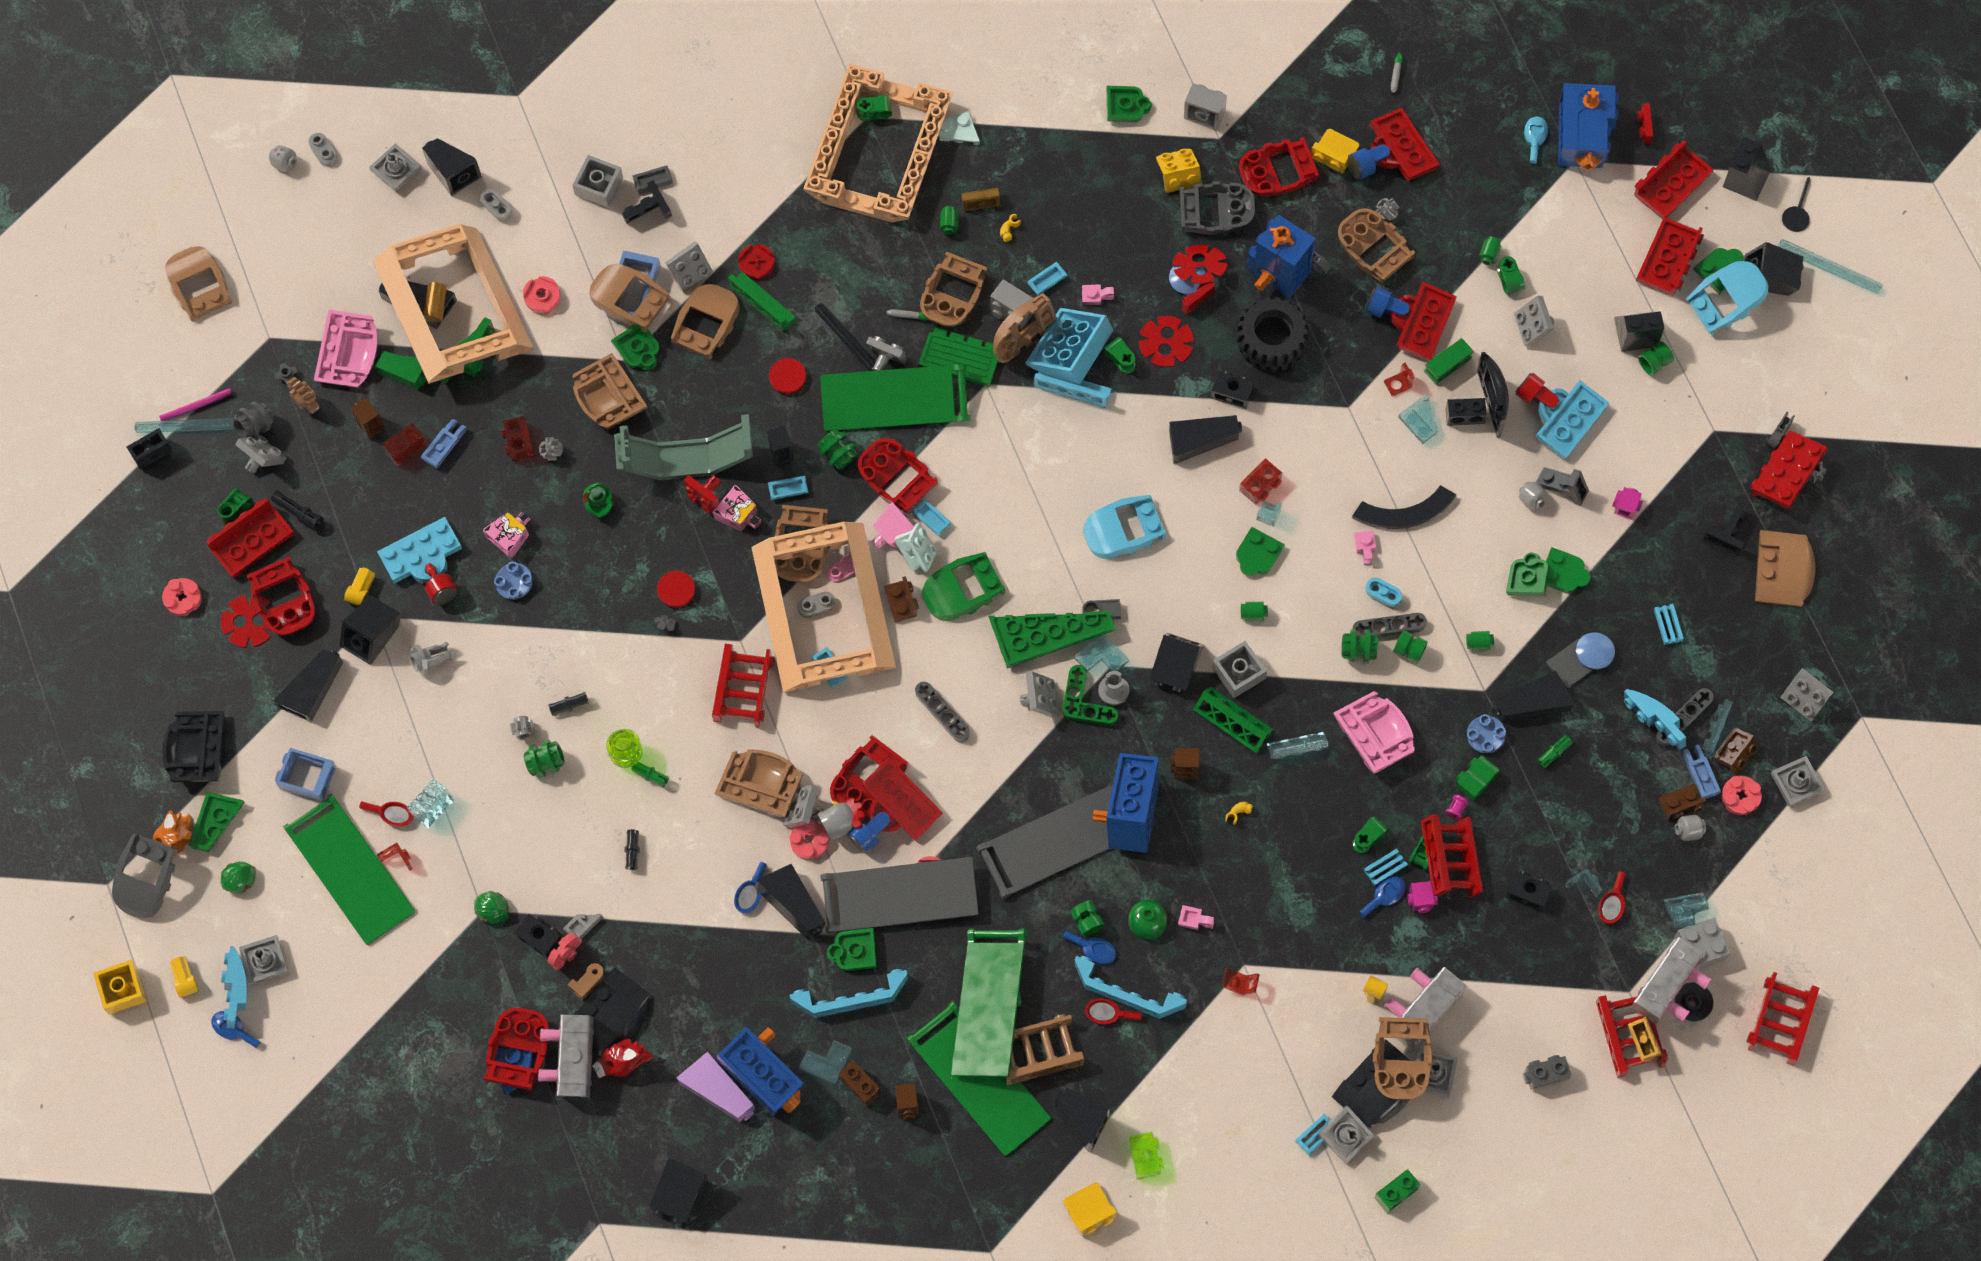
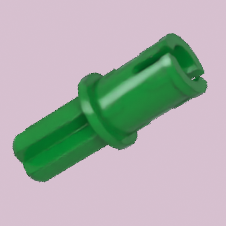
M1564 735L1553 746L1550 745L1549 750L1537 759L1540 765L1547 768L1557 757L1560 758L1561 754L1572 744V740L1567 735Z
M638 761L632 765V772L644 777L646 781H652L660 785L662 788L669 781V776L656 771L654 767L650 768Z

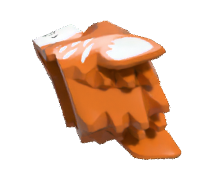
M169 810L163 824L156 829L153 839L178 848V853H174V855L181 853L190 843L192 833L189 830L193 826L191 816L189 814L182 816V813L174 815Z

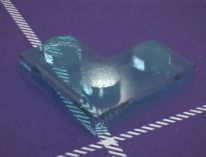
M1106 635L1097 637L1074 656V659L1085 668L1086 672L1091 670L1101 660L1111 671H1119L1129 662V659Z
M1703 892L1664 899V906L1675 928L1695 925V917L1692 913L1709 910V905Z
M834 1040L826 1058L807 1050L799 1069L836 1085L839 1079L838 1073L844 1068L852 1048Z

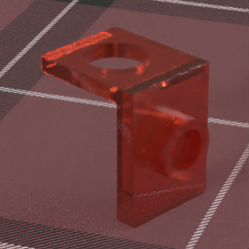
M1405 362L1401 366L1400 373L1385 379L1384 384L1393 397L1412 388L1415 377ZM1397 380L1402 386L1399 389H1393L1391 382Z
M398 843L377 854L380 861L383 862L399 853L409 871L413 869L408 861L411 859L406 849L401 850Z
M1226 968L1221 987L1243 996L1256 993L1260 974L1245 975ZM1253 980V985L1249 989L1250 982Z

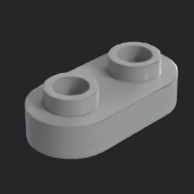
M322 133L311 135L309 145L320 164L323 166L333 165L336 162L337 156L326 136Z
M487 189L482 192L480 196L482 205L496 219L503 221L511 216L510 204L495 190Z
M821 592L803 598L798 603L799 614L802 617L811 618L829 612L835 607V598L830 592ZM825 598L829 599L827 603L822 602V600ZM806 604L811 605L808 609L804 608Z

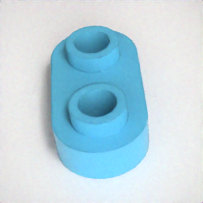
M1371 578L1366 583L1365 590L1371 598L1389 607H1395L1400 604L1402 592L1397 587L1380 578ZM1376 587L1378 591H1373L1372 588ZM1389 596H1394L1395 600H1390Z

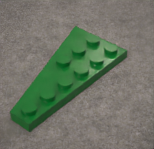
M1109 611L1086 612L1084 614H1073L1072 612L1058 615L1046 613L1025 614V616H988L1007 668L1116 631Z

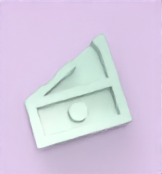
M969 111L944 119L938 135L940 141H954L956 143H963L965 141L973 142L974 145L980 144Z

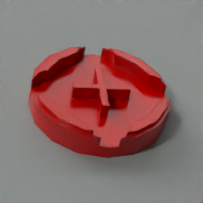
M762 244L749 245L739 254L738 265L740 271L750 279L759 280L771 274L775 266L773 252L768 247Z
M781 359L774 363L770 369V384L779 393L781 392L785 395L797 393L803 388L806 381L805 368L795 359Z
M681 571L668 572L662 576L657 586L659 599L666 606L676 609L688 605L687 603L692 601L696 591L692 578Z

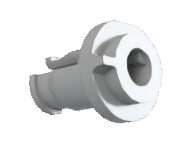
M448 642L424 649L420 645L410 647V660L415 672L419 671L421 675H425L428 673V667L441 664L448 659L453 660L452 651L445 652L448 651Z
M1118 671L1107 673L1100 682L1098 689L1101 700L1112 706L1126 702L1129 696V685L1127 681L1121 678L1122 674Z

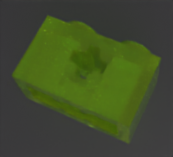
M1153 1132L1129 1136L1128 1141L1136 1179L1160 1175L1161 1169L1164 1166L1162 1157L1157 1155L1156 1149H1160L1158 1138L1153 1136ZM1145 1151L1150 1155L1149 1159L1143 1156Z

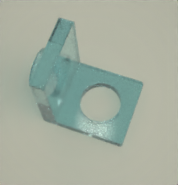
M1587 868L1569 879L1565 885L1568 888L1583 878L1596 897L1602 892L1598 878L1594 874L1591 875Z

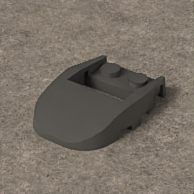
M1212 181V184H1194V188L1183 189V186L1180 187L1181 231L1205 235L1230 233L1244 229L1254 217V195L1243 184L1233 182L1221 184L1220 181ZM1218 195L1219 226L1204 227V225H1200L1199 196Z
M133 833L118 859L112 886L113 900L123 912L138 918H149L160 910L164 902L163 898L171 887V874L174 873L175 864L172 861L174 853H178V848L139 833ZM132 853L163 865L156 885L123 873L127 859Z

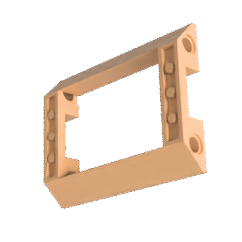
M849 64L803 190L823 204L891 223L909 219L953 92L923 83H918L917 88H912L885 80L884 73ZM862 94L871 97L887 95L890 98V102L927 112L898 191L897 199L881 192L875 198L846 190L844 182L831 181L857 109V102Z
M463 224L455 225L391 245L373 260V264L428 384L463 373L465 364L496 355L498 361L533 350L531 341L477 228ZM447 249L449 256L467 249L504 331L439 351L402 269L406 270L415 267V259Z
M840 522L771 537L752 547L783 693L821 685L820 681L855 673H858V676L896 668L863 523ZM849 544L872 649L797 665L774 560L793 558L792 554L826 546H829L830 550Z

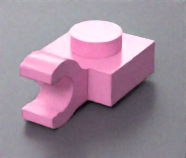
M1082 285L1083 305H1101V299H1114V287H1106L1101 290V285Z
M1374 531L1355 532L1356 552H1362L1364 564H1372L1371 551H1376Z
M1183 905L1178 926L1198 930L1199 925L1213 929L1214 917L1201 915L1202 909Z

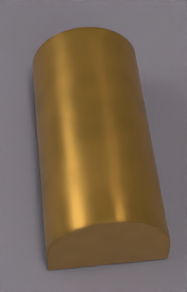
M998 188L961 193L964 211L1000 206Z
M431 282L428 284L423 315L427 322H442L447 287L442 283Z
M1647 1017L1628 1024L1642 1062L1652 1061L1662 1056Z

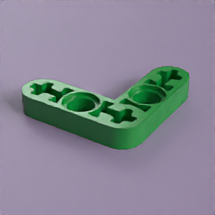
M1081 665L1072 666L1068 675L1063 703L1064 717L1072 721L1103 726L1115 725L1118 721V712L1115 708L1082 702L1086 670ZM1080 671L1081 675L1079 676L1078 683H1075L1074 674ZM1072 688H1077L1080 691L1077 697H1072L1069 694ZM1071 702H1074L1075 711L1069 714L1068 709H1070ZM1093 709L1096 715L1093 718H1088L1085 715V711ZM1099 711H1102L1101 715H1105L1101 716V719H1098ZM1108 713H1112L1113 717L1111 720H1107L1106 716Z

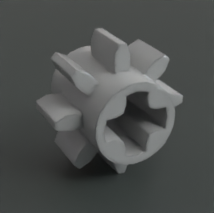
M1384 198L1378 202L1376 212L1382 216L1383 220L1386 218L1388 221H1391L1398 215L1397 209H1399V206L1393 198L1390 200Z
M546 437V442H541L539 446V452L543 459L555 461L557 459L556 456H561L563 446L559 439Z
M1819 462L1815 471L1808 479L1813 484L1817 479L1822 481L1824 478L1822 474H1825L1827 469L1823 468V462Z
M528 716L515 717L514 723H510L512 735H516L518 739L529 738L531 732L535 731L533 720H529Z

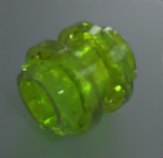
M619 729L613 732L607 740L606 748L608 754L616 766L628 768L641 760L643 748L638 735L634 731Z

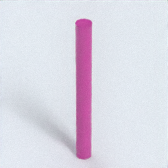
M228 388L159 416L160 420L163 423L232 395L231 390Z

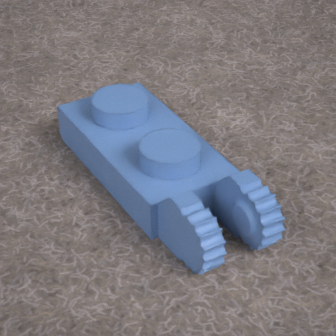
M452 419L421 455V459L437 469L466 432L467 427L461 425L453 435L451 432L456 427L457 421Z
M1694 746V753L1698 759L1693 761L1689 750L1684 749L1682 751L1701 798L1705 797L1707 799L1719 795L1721 790L1700 746Z

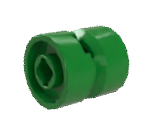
M1660 341L1652 346L1651 350H1646L1640 354L1638 360L1643 370L1652 376L1660 371L1663 366L1672 363L1674 356L1670 348Z
M1403 630L1393 652L1400 656L1407 655L1409 660L1418 664L1428 641L1420 637L1414 639L1412 633Z
M1092 900L1085 901L1070 911L1074 921L1079 923L1077 927L1082 937L1090 936L1105 926L1101 916L1096 915L1097 908Z

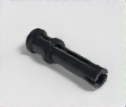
M278 490L271 495V501L295 515L300 523L307 524L311 527V530L317 531L322 526L324 518L311 512L309 507L303 508Z

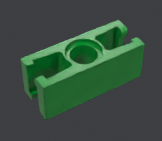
M1461 338L1426 363L1424 372L1437 385L1470 361L1474 351Z

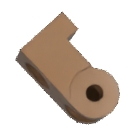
M596 963L589 965L586 973L578 982L572 979L568 983L569 990L584 1002L605 977L602 966Z

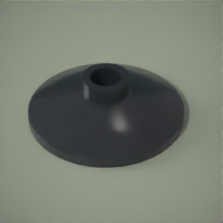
M1695 982L1684 984L1674 998V1002L1690 1011L1685 1018L1687 1021H1701L1708 1017L1713 1009L1714 1001L1711 992L1707 988L1703 989ZM1689 1001H1694L1696 1006L1691 1007Z

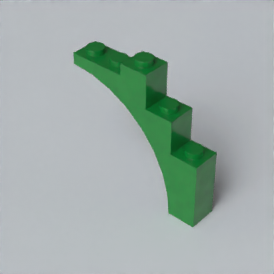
M484 317L477 329L458 345L492 335L494 332L492 321ZM384 351L375 366L378 374L417 391L426 382V377L417 357L401 356ZM483 359L465 364L464 372L475 377L476 373L480 372L483 367ZM453 376L441 379L439 381L447 383L449 378L451 379Z

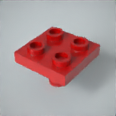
M688 475L684 479L687 498L693 503H699L707 514H713V511L719 505L718 497L713 492L721 485V481L712 475L703 486Z

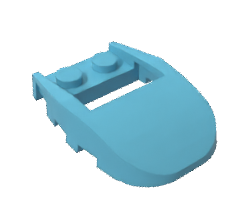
M1738 261L1705 278L1686 299L1695 310L1708 333L1714 335L1715 330L1721 327L1727 328L1733 325L1734 322L1749 316L1748 313L1755 307L1757 308L1767 297L1768 283L1755 264ZM1717 279L1721 280L1738 306L1737 309L1724 318L1705 291Z
M1151 495L1122 498L1093 512L1087 518L1083 529L1090 551L1102 559L1117 558L1118 555L1123 554L1131 555L1143 547L1151 546L1152 541L1162 537V540L1166 538V532L1163 529ZM1127 505H1133L1145 535L1127 541L1115 510Z

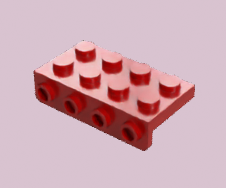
M1686 141L1680 144L1677 143L1672 148L1671 153L1668 156L1664 155L1659 161V165L1656 168L1652 167L1648 171L1647 177L1644 180L1641 178L1635 185L1634 196L1662 219L1672 214L1714 171L1713 168L1686 147Z
M1663 217L1636 281L1674 296L1676 290L1680 291L1684 283L1681 280L1682 276H1687L1691 265L1688 263L1690 259L1694 260L1698 251L1695 249L1696 245H1700L1704 238V234H1701L1703 228L1699 227L1696 230Z
M1789 430L1786 436L1783 435L1779 442L1780 446L1777 450H1773L1770 461L1762 467L1759 478L1755 479L1751 484L1753 497L1756 498L1760 495L1787 509H1790L1827 452L1826 446Z
M265 498L264 500H259L249 511L241 513L234 522L226 524L223 530L211 535L206 545L234 579L295 533L272 506L268 498Z

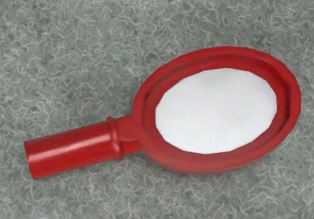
M361 801L359 805L360 809L380 814L381 819L391 826H407L413 820L412 810L400 802H388L379 806Z
M1618 872L1613 891L1606 893L1600 901L1598 913L1601 921L1605 924H1615L1624 913L1625 900L1622 894H1620L1626 876L1624 872Z
M1094 999L1085 1008L1088 1019L1097 1024H1111L1118 1018L1141 1021L1142 1013L1119 1010L1117 1004L1108 999Z

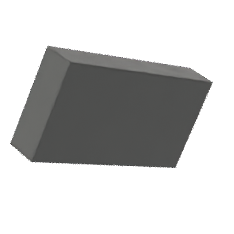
M667 165L632 175L638 194L650 191L647 183L654 180L658 188L673 184Z

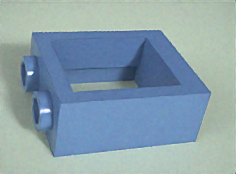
M290 748L283 757L281 771L279 770L276 774L275 781L279 789L323 802L337 768L334 761ZM296 759L323 767L313 791L287 783Z

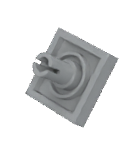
M396 143L369 167L370 171L395 193L422 169L421 165Z
M693 242L665 262L683 293L713 272L697 242Z
M1537 295L1514 313L1524 346L1530 347L1554 329V319L1552 316H1549L1543 296Z
M877 336L875 338L868 337L867 346L872 352L879 354L872 368L874 371L885 370L889 359L905 366L908 358L904 354L905 352L902 350V347L893 343L890 346L885 343L884 339Z
M258 436L255 439L253 437L239 438L235 444L251 457L245 468L252 473H256L259 465L262 467L283 464L286 460L281 451L270 445L263 436Z
M1802 668L1780 698L1808 720L1812 721L1834 692Z
M1033 671L1026 673L1028 693L1020 696V699H1024L1020 700L1023 707L1030 705V710L1051 718L1058 716V702L1056 700V684L1054 679Z
M1807 756L1771 772L1789 807L1825 791Z
M808 785L797 789L788 813L784 817L783 826L793 828L809 824L810 818H814V813L824 811L822 808L814 806L819 787Z
M277 935L239 947L250 985L288 973Z
M1418 1049L1416 1061H1424V1049ZM1432 1052L1430 1077L1425 1092L1450 1097L1458 1061L1457 1057Z
M1345 1106L1318 1133L1345 1164L1374 1137V1134L1348 1106Z

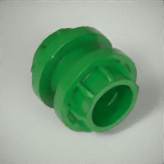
M836 429L824 436L819 441L818 446L821 449L819 453L822 457L828 455L831 458L828 462L830 467L835 466L841 470L857 457V452L854 450L856 445L853 442L850 444L846 443L847 434L845 432L840 433Z
M1353 629L1350 630V633L1342 635L1341 657L1343 659H1349V663H1354L1355 658H1363V664H1369V660L1377 659L1378 636L1371 635L1370 630H1365L1364 636L1356 635V630Z
M545 740L542 742L541 748H538L536 744L530 745L529 750L524 753V762L528 772L532 776L538 775L539 778L545 777L546 770L548 769L552 773L559 772L560 767L565 764L563 751L556 741Z

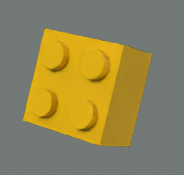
M132 960L93 973L103 1009L109 1015L147 1002L137 966Z

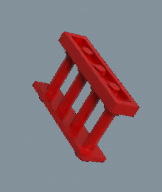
M725 643L712 711L713 722L721 723L722 716L730 715L754 719L755 727L759 728L760 722L764 721L765 710H762L769 668H773L774 656L771 655L770 649H766L765 657L738 654L734 651L732 644ZM740 661L764 665L762 675L735 672L731 669L732 662ZM737 679L759 682V693L732 690L728 687V681ZM734 697L756 700V711L728 708L727 705H724L725 698Z
M1430 815L1421 820L1433 896H1441L1451 891V888L1467 889L1468 898L1482 893V881L1471 818L1466 817L1456 822V825L1440 824L1439 815ZM1441 832L1457 833L1459 843H1444ZM1445 851H1461L1462 862L1446 861ZM1448 869L1464 870L1465 881L1450 880Z
M1773 972L1770 977H1766L1763 988L1766 989L1754 1030L1749 1032L1746 1043H1749L1747 1050L1752 1051L1755 1044L1784 1053L1788 1057L1786 1063L1794 1066L1798 1061L1820 988L1812 985L1809 990L1802 991L1775 981L1777 973ZM1772 989L1802 999L1805 1002L1803 1009L1799 1008L1798 1010L1770 1000ZM1768 1007L1796 1017L1799 1020L1798 1026L1792 1028L1764 1018L1766 1008ZM1761 1025L1791 1035L1790 1038H1793L1792 1045L1785 1046L1758 1036Z
M1604 995L1597 998L1596 1005L1617 1078L1625 1076L1629 1067L1658 1061L1659 1068H1664L1667 1063L1666 1061H1668L1667 1051L1662 1049L1656 1024L1650 1020L1649 1023L1662 1056L1648 1062H1642L1641 1057L1631 1059L1623 1057L1622 1050L1626 1047L1635 1046L1633 1038L1618 1039L1616 1031L1628 1027L1629 1023L1644 1018V1016L1619 1021L1613 1020L1611 1012L1615 1009L1632 1006L1636 997L1611 1002Z

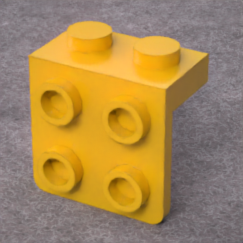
M1327 129L1320 142L1314 143L1311 156L1314 160L1343 174L1348 166V155L1358 150L1359 143L1332 129Z
M1191 149L1163 153L1156 157L1163 173L1166 193L1178 191L1181 186H1183V189L1194 187V184L1202 183L1200 166Z
M1093 1183L1063 1200V1204L1080 1236L1095 1232L1097 1227L1101 1225H1109L1115 1221L1114 1218L1117 1216L1114 1206L1109 1204L1098 1183Z

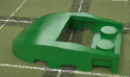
M986 552L958 558L927 578L922 590L923 599L930 613L942 621L958 619L961 615L968 613L971 615L982 606L993 602L992 598L1000 593L1002 595L1005 594V588L999 580ZM967 564L970 565L984 592L983 595L967 601L952 572L953 569Z

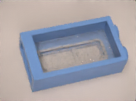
M624 250L619 263L646 274L655 282L661 267L659 258ZM634 278L615 306L633 315L652 287Z

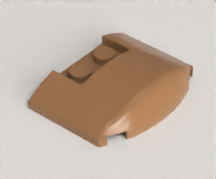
M613 353L573 374V380H575L573 389L581 409L592 421L606 429H610L648 408Z
M1760 530L1755 602L1802 607L1803 601L1812 590L1815 579V557L1807 536Z
M747 749V752L738 754L737 751H734L724 770L715 795L732 803L736 802L768 812L770 815L786 817L803 774L794 767L793 763L772 752Z

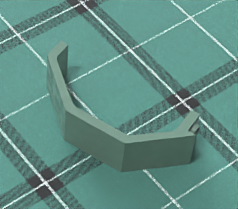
M749 414L741 415L742 422L708 438L655 442L631 436L628 426H620V433L614 434L616 469L657 480L686 478L688 475L691 477L710 476L753 457Z

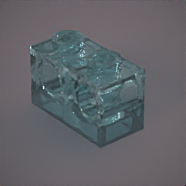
M432 779L407 808L416 821L429 828L454 799L445 786Z

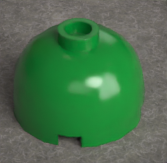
M1142 900L1132 907L1129 913L1128 925L1136 937L1153 940L1164 933L1167 926V914L1160 903L1154 900Z

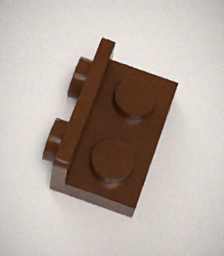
M906 576L902 577V581L884 586L895 623L917 617L916 610L919 609L917 599L912 598L911 593L914 592L911 581H907Z
M1734 727L1713 755V759L1731 768L1732 773L1737 775L1745 767L1750 756L1756 752L1758 745L1753 735Z
M1694 783L1658 798V801L1667 820L1673 818L1678 820L1680 817L1685 816V813L1690 811L1696 813L1702 810L1706 799L1705 797L1701 798Z

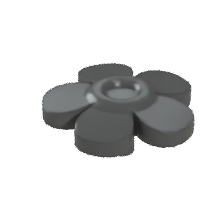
M661 615V617L654 619V623L658 624L657 627L660 630H674L676 621L667 615Z

